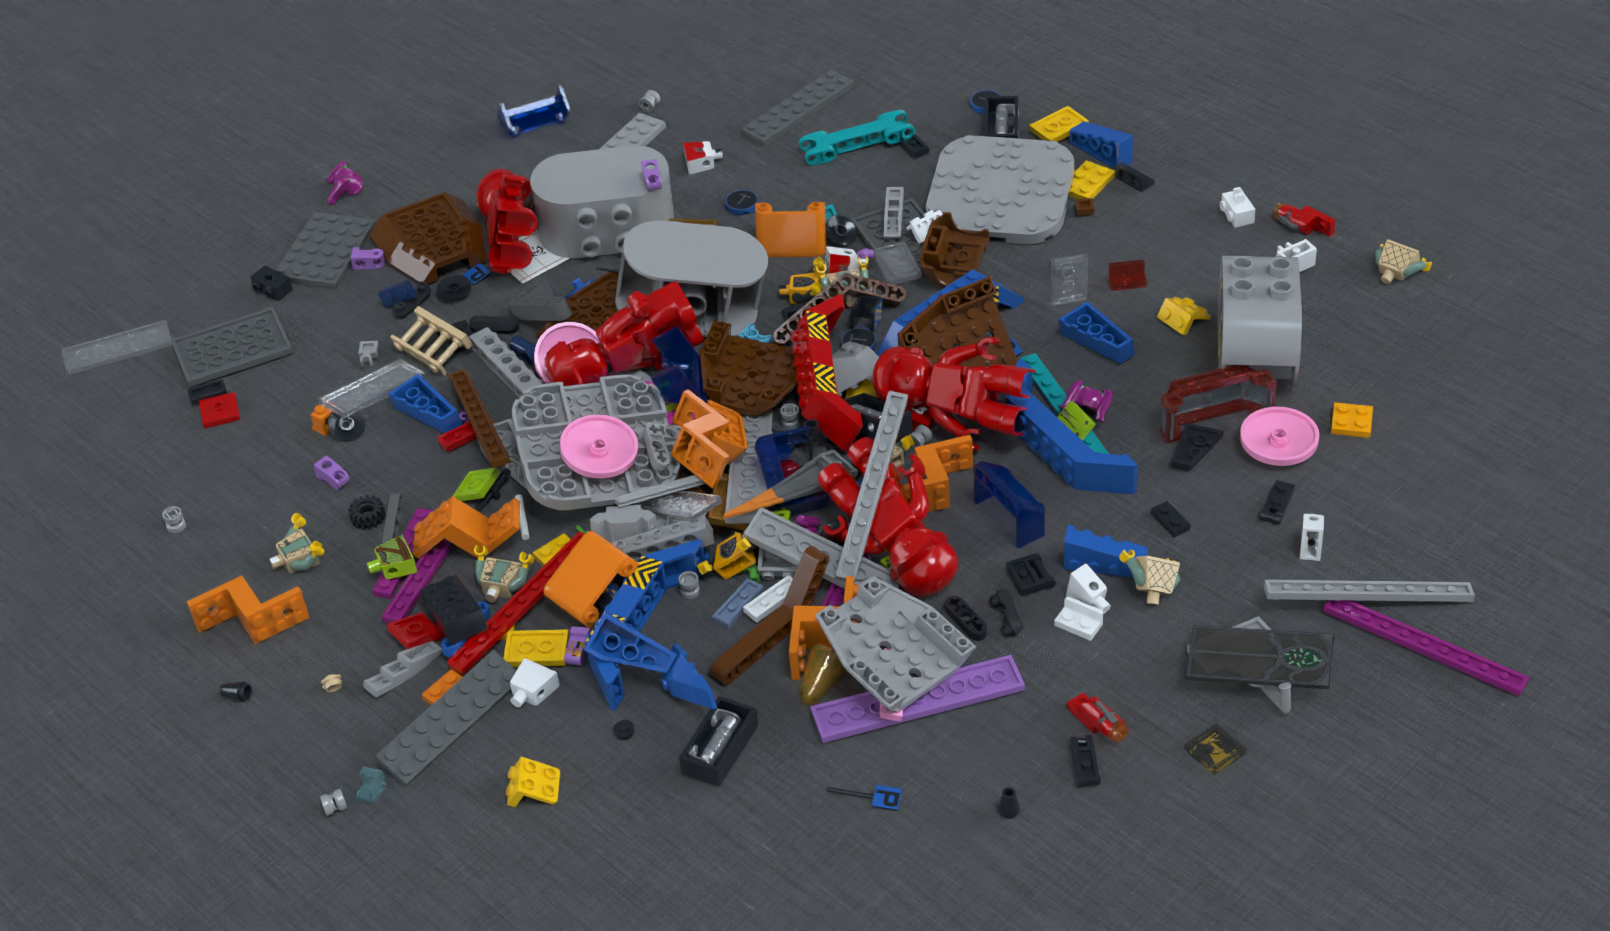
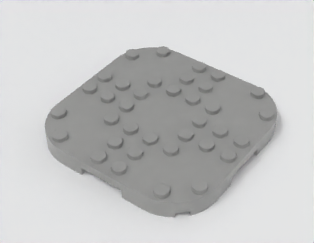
M972 135L959 138L945 146L940 153L926 202V213L931 210L934 213L939 210L941 213L951 212L954 222L959 227L968 231L988 229L990 237L1006 238V243L1037 244L1044 242L1045 238L1050 235L1054 237L1063 226L1067 199L1075 174L1073 155L1065 146L1056 141Z
M614 375L600 377L597 383L563 386V382L536 385L523 391L522 396L515 400L512 407V427L526 487L530 495L546 507L559 511L616 504V496L678 480L680 462L671 456L675 441L665 442L670 463L664 471H658L650 464L643 438V431L648 423L668 424L666 407L658 388L652 383L647 384L643 382L642 378L638 376ZM588 415L615 417L626 423L637 437L638 453L636 460L627 471L610 478H591L578 474L567 466L560 453V438L564 429L574 420ZM652 444L655 448L660 449L657 445Z

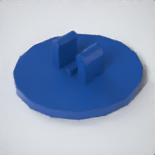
M579 277L573 280L571 284L575 290L566 295L565 298L567 299L595 281V278L585 284L582 283Z

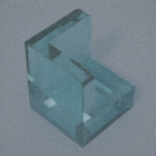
M363 766L360 771L363 784L356 795L357 800L376 804L386 786L383 771Z

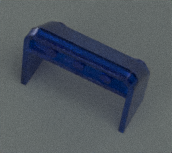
M561 85L558 87L554 97L507 111L504 104L501 103L497 117L506 135L517 137L520 133L555 122L557 124L565 122L569 115L570 107Z
M676 326L653 338L652 342L662 354L661 365L664 371L651 377V380L659 389L663 400L679 404L683 392L689 389L707 403V394L703 391L700 356L679 327Z
M809 426L764 435L756 440L755 452L766 490L785 479L780 462L790 457V444L808 440ZM826 493L808 498L799 497L772 505V507L777 510H788L790 513L800 514L826 508L830 496Z
M984 461L974 464V503L977 505L993 496L996 497L1016 518V547L1019 549L1044 537L1046 512L1044 505L1031 495L1011 474L1008 468Z

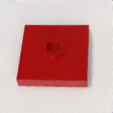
M235 392L199 400L204 429L241 420Z
M422 612L387 623V630L407 649L443 638V633L438 626Z

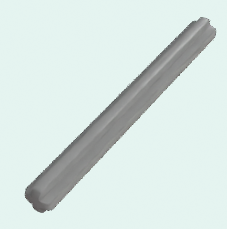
M696 475L616 496L615 503L618 507H624L706 483Z

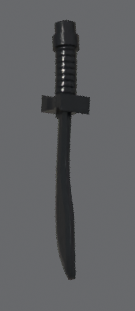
M504 468L501 471L498 479L473 509L480 512L491 497L497 500L500 498L501 495L498 490L507 481L511 473L508 468Z

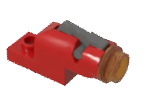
M1278 203L1273 210L1275 218L1293 230L1297 229L1307 235L1314 230H1318L1329 237L1334 234L1336 220L1308 205L1300 210L1292 205Z
M1081 693L1066 704V708L1093 734L1100 731L1111 740L1120 742L1129 732L1125 722L1097 696L1089 698L1084 693Z

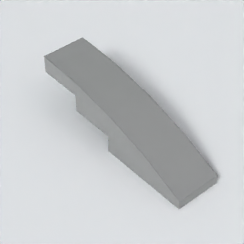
M886 187L884 239L901 238L904 187Z
M431 641L401 651L397 654V660L381 667L380 674L364 680L363 687L373 696L378 697L401 685L428 666L442 653V648Z

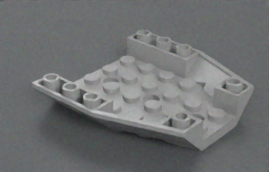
M874 576L859 585L857 595L839 608L834 609L829 605L815 615L843 667L885 707L896 712L902 711L957 672L976 649V646L932 606ZM851 619H856L860 623H853ZM880 646H886L889 650H882ZM909 673H915L919 678L911 677Z

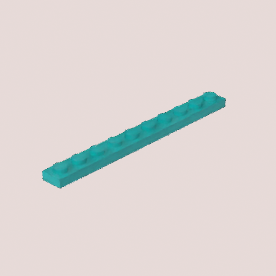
M1036 353L1021 357L1032 369L1036 370V373H1032V383L1058 417L1062 412L1060 406L1064 403L1067 395ZM1091 430L1083 442L1094 452L1109 454Z

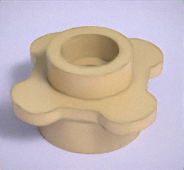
M332 674L325 677L321 681L323 684L322 688L328 693L338 691L342 687L341 675Z

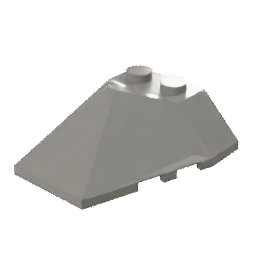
M847 342L832 355L838 395L842 396L841 392L849 387L852 389L857 388V383L866 378L868 381L872 379L873 369L879 357L869 346Z

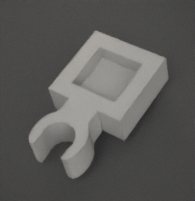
M378 340L360 341L358 355L362 367L365 362H369L370 366L373 365L372 358H377Z

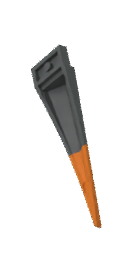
M835 450L821 453L775 486L724 513L723 519L758 510L760 507L765 508L823 491L817 481V476L826 466L832 463L842 464L854 478L857 477L858 470Z

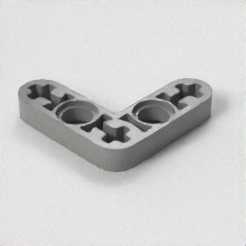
M648 423L643 431V438L650 464L654 469L664 471L670 463V457L665 442H676L682 426ZM666 432L671 433L674 437L669 436ZM652 444L657 445L660 449L655 448Z

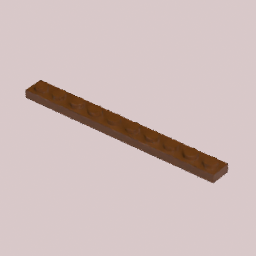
M462 369L449 373L451 384L491 467H502L510 463L506 449L467 370Z

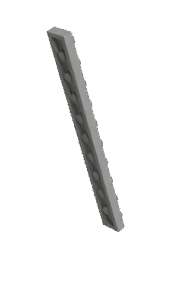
M893 391L888 392L836 571V578L846 580V576H854L856 582L908 401V395Z
M1264 581L1266 597L1273 600L1473 602L1475 597L1470 582Z

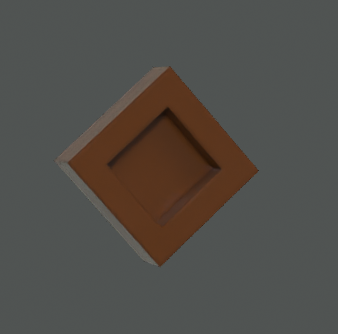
M1092 198L1075 199L1077 216L1095 214Z

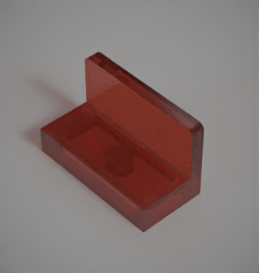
M1142 259L1109 263L1108 280L1111 291L1147 287L1145 261Z

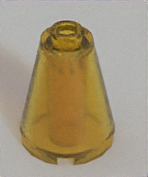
M816 644L809 651L799 689L801 701L808 705L816 704L846 671L838 656L832 653L833 649L825 645Z

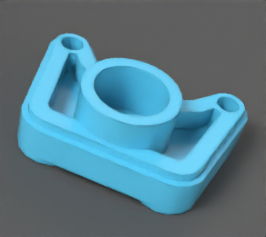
M752 323L745 327L738 335L742 338L770 343L771 335H760Z

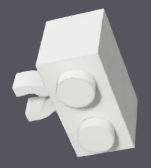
M1240 187L1233 188L1231 192L1222 193L1220 209L1225 212L1228 221H1231L1234 227L1254 223L1255 208Z
M1306 239L1293 245L1287 242L1285 248H1282V246L1277 247L1276 257H1298L1299 272L1315 266L1317 248Z

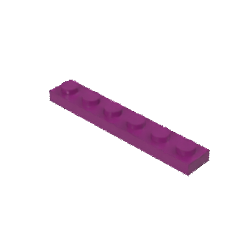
M417 508L403 533L413 558L415 557L413 555L414 528L418 522L423 521L434 510ZM382 573L372 590L373 596L392 599L404 576L385 579Z
M444 538L421 556L416 564L417 573L409 574L382 615L384 623H390L409 615L421 596L420 590L429 584L454 546L452 542Z

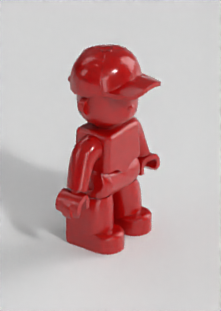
M494 169L480 180V185H477L478 191L475 194L478 197L476 201L478 202L477 207L480 208L481 213L487 218L488 246H492L488 253L491 271L498 272V274H511L512 269H523L532 261L530 246L526 242L520 241L519 236L533 234L537 228V217L529 207V203L533 199L530 181L526 180L525 176L516 175L510 170Z
M674 281L650 293L648 296L639 291L633 292L627 299L630 308L625 306L596 330L598 344L594 340L587 338L578 339L569 344H566L565 341H559L558 344L554 345L547 352L544 358L545 368L552 383L563 382V386L597 383L600 377L606 376L607 363L610 364L616 373L651 367L652 363L657 370H664L667 368L666 361L670 360V357L664 350L677 347L686 342L690 347H696L704 343V338L696 323V315L678 282Z
M988 337L982 339L979 343L958 346L945 351L940 356L938 363L932 364L923 355V351L920 348L913 347L910 349L903 346L888 348L883 351L875 363L872 384L877 397L886 401L889 391L908 395L905 408L907 410H911L914 406L926 401V404L930 406L929 411L933 420L957 438L966 435L971 436L973 433L982 434L983 430L967 429L952 413L977 421L980 425L990 430L1012 436H1023V432L1014 431V424L1020 410H1027V407L997 402L999 392L1015 397L1029 398L1030 395L1022 394V382L1027 372L1036 373V370L1005 364H994L988 367L959 365L963 361L980 355L986 359L996 360L997 356L988 353V347L990 344L998 345L1002 341L996 337ZM972 443L973 451L981 450L978 444Z
M869 437L856 441L850 447L847 454L863 475L865 474L874 443ZM910 454V460L913 462V465L907 471L901 465L896 468L890 460L886 474L887 479L884 481L864 553L876 556L885 551L889 552L892 578L898 581L901 587L910 595L924 598L942 591L950 584L957 573L959 562L954 548L947 542L948 537L941 531L934 532L925 528L922 520L929 512V499L922 478L925 474V466L918 456ZM832 463L819 473L817 481L834 503L852 518L855 509L854 504L857 502L861 486L842 464ZM899 471L908 479L911 493L910 501L903 485L900 483L901 476ZM840 515L837 517L841 523L838 529L833 530L827 525H824L823 528L831 539L844 542L849 530V523Z

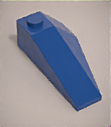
M607 612L603 614L584 648L585 651L601 660L665 673L668 672L678 655Z
M674 644L671 651L678 655L668 672H661L662 679H660L663 690H667L674 697L710 709H716L717 706L712 689L703 676L698 674L694 663H689L685 659L688 657L685 650L679 644Z

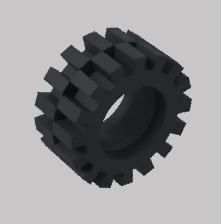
M365 495V498L360 496V500H353L354 503L350 504L348 511L354 527L356 526L357 529L362 528V530L368 527V530H371L372 526L377 528L378 524L381 525L383 523L382 520H385L386 514L380 498H376L374 495L370 498L369 495Z

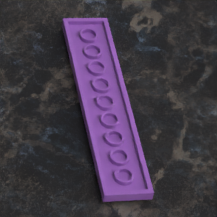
M1007 655L959 668L957 672L904 708L901 722L880 718V701L869 691L810 706L821 741L825 743L1025 690V684L1012 655Z

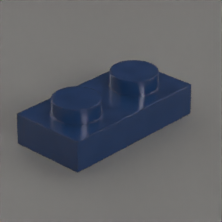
M409 280L378 292L386 308L393 306L398 301L405 302L417 296Z

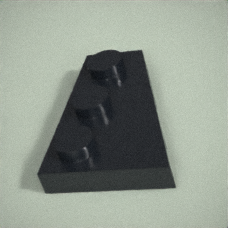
M1186 423L1173 456L1171 467L1191 471L1223 437L1224 430Z

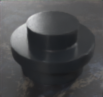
M629 720L618 721L613 727V732L617 738L627 740L634 733V724Z

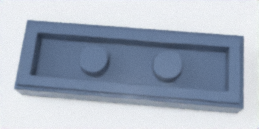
M747 578L712 615V621L729 629L744 613L743 606L762 594L764 586Z

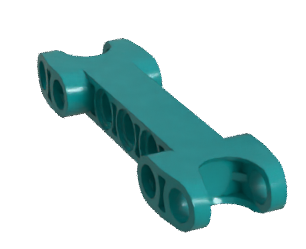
M896 110L879 115L876 121L827 134L825 131H818L805 135L799 140L798 145L802 151L807 152L805 154L806 162L809 165H818L831 162L836 158L837 154L884 141L888 144H896L900 142V137L908 140L915 134V129L912 124L906 123L908 121L907 113L903 110ZM904 115L903 119L897 120L898 116ZM907 129H911L909 135L904 134ZM809 141L808 145L802 146L804 142ZM812 155H815V156H816L815 159L809 160V157H810V156H812Z

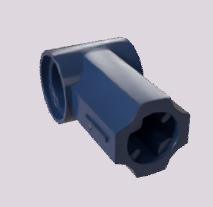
M514 336L509 344L510 349L521 355L527 365L534 363V351L537 342L532 344L521 336Z

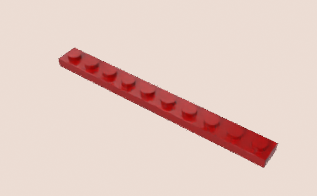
M579 531L486 622L487 630L473 635L447 661L448 667L464 675L545 595L544 587L585 533Z

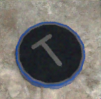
M981 90L971 96L970 105L974 111L985 114V96L1002 95L993 90Z
M746 189L733 191L725 198L727 210L736 215H744V212L752 213L755 211V204L759 203L758 195Z
M867 328L849 329L841 337V346L847 342H854L869 346L874 351L877 346V336Z

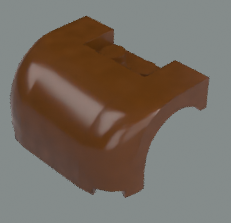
M942 212L943 215L935 220L932 219L920 254V261L925 275L933 284L942 289L969 271H978L983 252L987 250L990 240L988 229L981 231L965 230L954 222L951 212Z

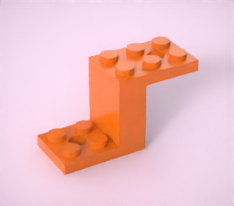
M688 389L683 392L672 420L674 424L682 427L671 456L711 488L717 487L730 456L711 442L710 437L713 432H716L718 435L721 431L726 432L730 421ZM692 412H693V413L695 414V416H696V419H695V420L693 419ZM705 457L709 460V465L706 464Z
M970 435L914 448L915 455L922 460L925 466V474L922 478L929 499V512L950 507L949 478L947 473L973 468V445ZM909 483L903 484L908 499H911Z
M452 496L447 501H444L434 512H430L423 521L416 524L414 528L413 555L420 558L444 538L477 558L478 556L474 552L476 545L479 547L478 553L483 552L484 545L488 549L489 554L519 530L520 501L516 498L512 499L488 518Z
M242 575L186 601L199 633L237 616L254 644L310 618L302 591L298 586L261 604ZM215 606L213 610L208 611L210 607Z
M846 576L844 604L857 595L859 585L855 584L854 576ZM794 606L789 646L792 680H800L801 672L805 671V659L802 658L806 656L807 649H833L815 617L818 612L827 606ZM832 606V607H833L834 609H837V608H839L840 606ZM851 619L853 623H858V620Z

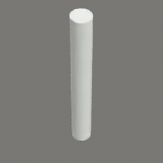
M516 495L515 498L520 501L521 536L523 540L529 539V531L522 495Z

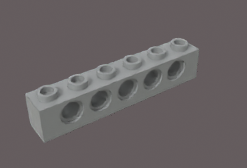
M488 327L469 336L473 344L471 346L472 350L518 398L522 396V392L526 389L544 384L541 379L535 376L531 369L526 367L523 360H519L513 350L510 351L506 343L501 341L497 334Z
M705 514L611 542V544L638 562L643 555L694 540H701L703 547L714 544L713 529Z

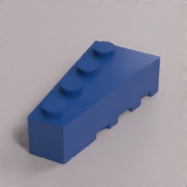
M1085 121L1069 130V143L1113 169L1116 170L1117 164L1120 162L1127 165L1132 163L1133 135Z
M1088 301L1058 319L1061 335L1119 364L1135 355L1133 339Z
M419 374L388 393L395 409L443 433L462 425L457 410Z
M1067 526L1064 541V570L1075 571L1084 564H1087L1094 573L1133 577L1127 563L1119 559L1120 553L1123 550H1126V553L1129 550H1134V558L1148 556V547L1124 540L1117 542L1107 535L1100 537L1093 535V531L1084 529V532L1075 530V526Z

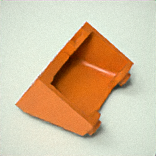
M812 202L808 205L807 211L773 212L772 206L768 203L755 204L756 239L763 245L768 257H819L825 254L827 245L825 202Z
M708 400L707 404L730 421L726 432L721 431L719 435L713 432L710 437L711 442L730 456L727 464L743 455L748 448L743 418L736 411ZM705 457L706 464L709 465V460Z
M589 531L582 536L546 583L544 594L569 615L591 629L599 616V612L593 604L617 573L623 577H628L636 570L639 564L596 532Z

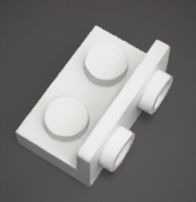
M931 210L924 214V218L919 219L917 217L909 221L910 225L906 229L907 231L912 230L918 244L925 241L932 219L935 220L942 213L940 210L935 213Z
M1067 596L1064 600V608L1054 620V626L1091 641L1103 625V611Z

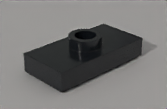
M223 379L187 389L192 405L198 404L199 400L227 394Z

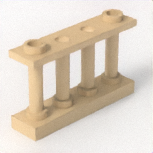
M418 306L414 310L418 317L417 321L401 339L393 334L390 336L394 342L393 346L400 352L403 350L425 363L434 373L437 374L439 372L445 376L447 372L442 367L445 361L458 347L463 346L469 349L473 344L465 333ZM422 325H428L429 328L413 346L407 343ZM434 332H440L439 338L425 353L419 351ZM451 339L453 341L437 361L431 358L446 340Z

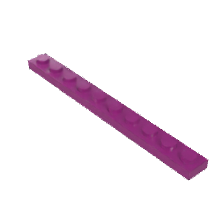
M1328 600L1324 606L1323 612L1519 697L1529 682L1530 677L1353 601Z

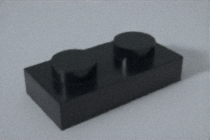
M1168 501L1151 508V515L1173 538L1190 530L1191 524Z

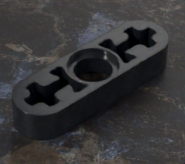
M956 595L947 597L945 600L946 613L972 640L980 641L985 639L987 636L986 623L961 597ZM967 615L970 616L971 619L962 620L961 617Z

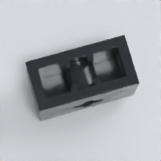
M263 266L250 276L252 288L256 292L278 302L293 291L288 276L267 266Z

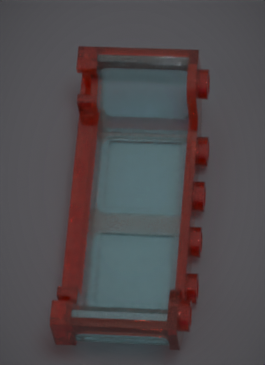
M1232 365L1172 380L1167 393H1164L1161 397L1162 424L1160 433L1166 443H1171L1181 438L1182 431L1179 426L1186 423H1193L1247 408L1253 413L1263 408L1275 407L1277 382L1269 370L1262 368L1261 371L1251 369L1250 365Z

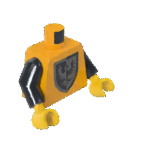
M817 257L813 261L815 267H811L805 274L792 275L789 285H779L780 295H789L790 303L796 305L811 301L823 288L819 282L820 277L815 274L816 266L819 271H822L824 261L821 257Z
M730 532L728 539L717 545L713 561L708 563L705 560L699 563L697 568L701 575L706 572L717 571L727 580L756 563L753 550L757 548V545L749 542L745 537L742 539L743 535L741 533Z

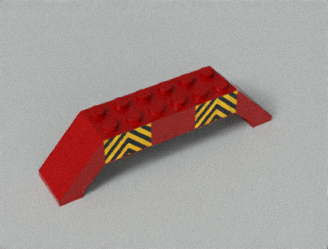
M838 294L806 310L803 317L799 318L796 330H793L791 333V341H793L792 353L795 357L794 367H796V380H798L797 392L800 396L799 406L801 407L802 415L807 420H817L822 433L843 451L848 452L863 425L861 412L855 411L837 393L829 333L832 332L845 308L843 295Z

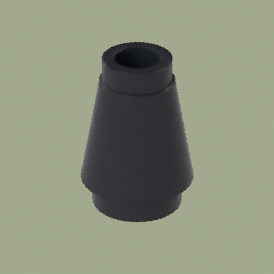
M245 681L222 684L219 690L221 696L241 702L249 700L252 695V687Z
M1011 787L1003 789L998 806L1000 814L1007 819L1016 817L1020 811L1016 791Z

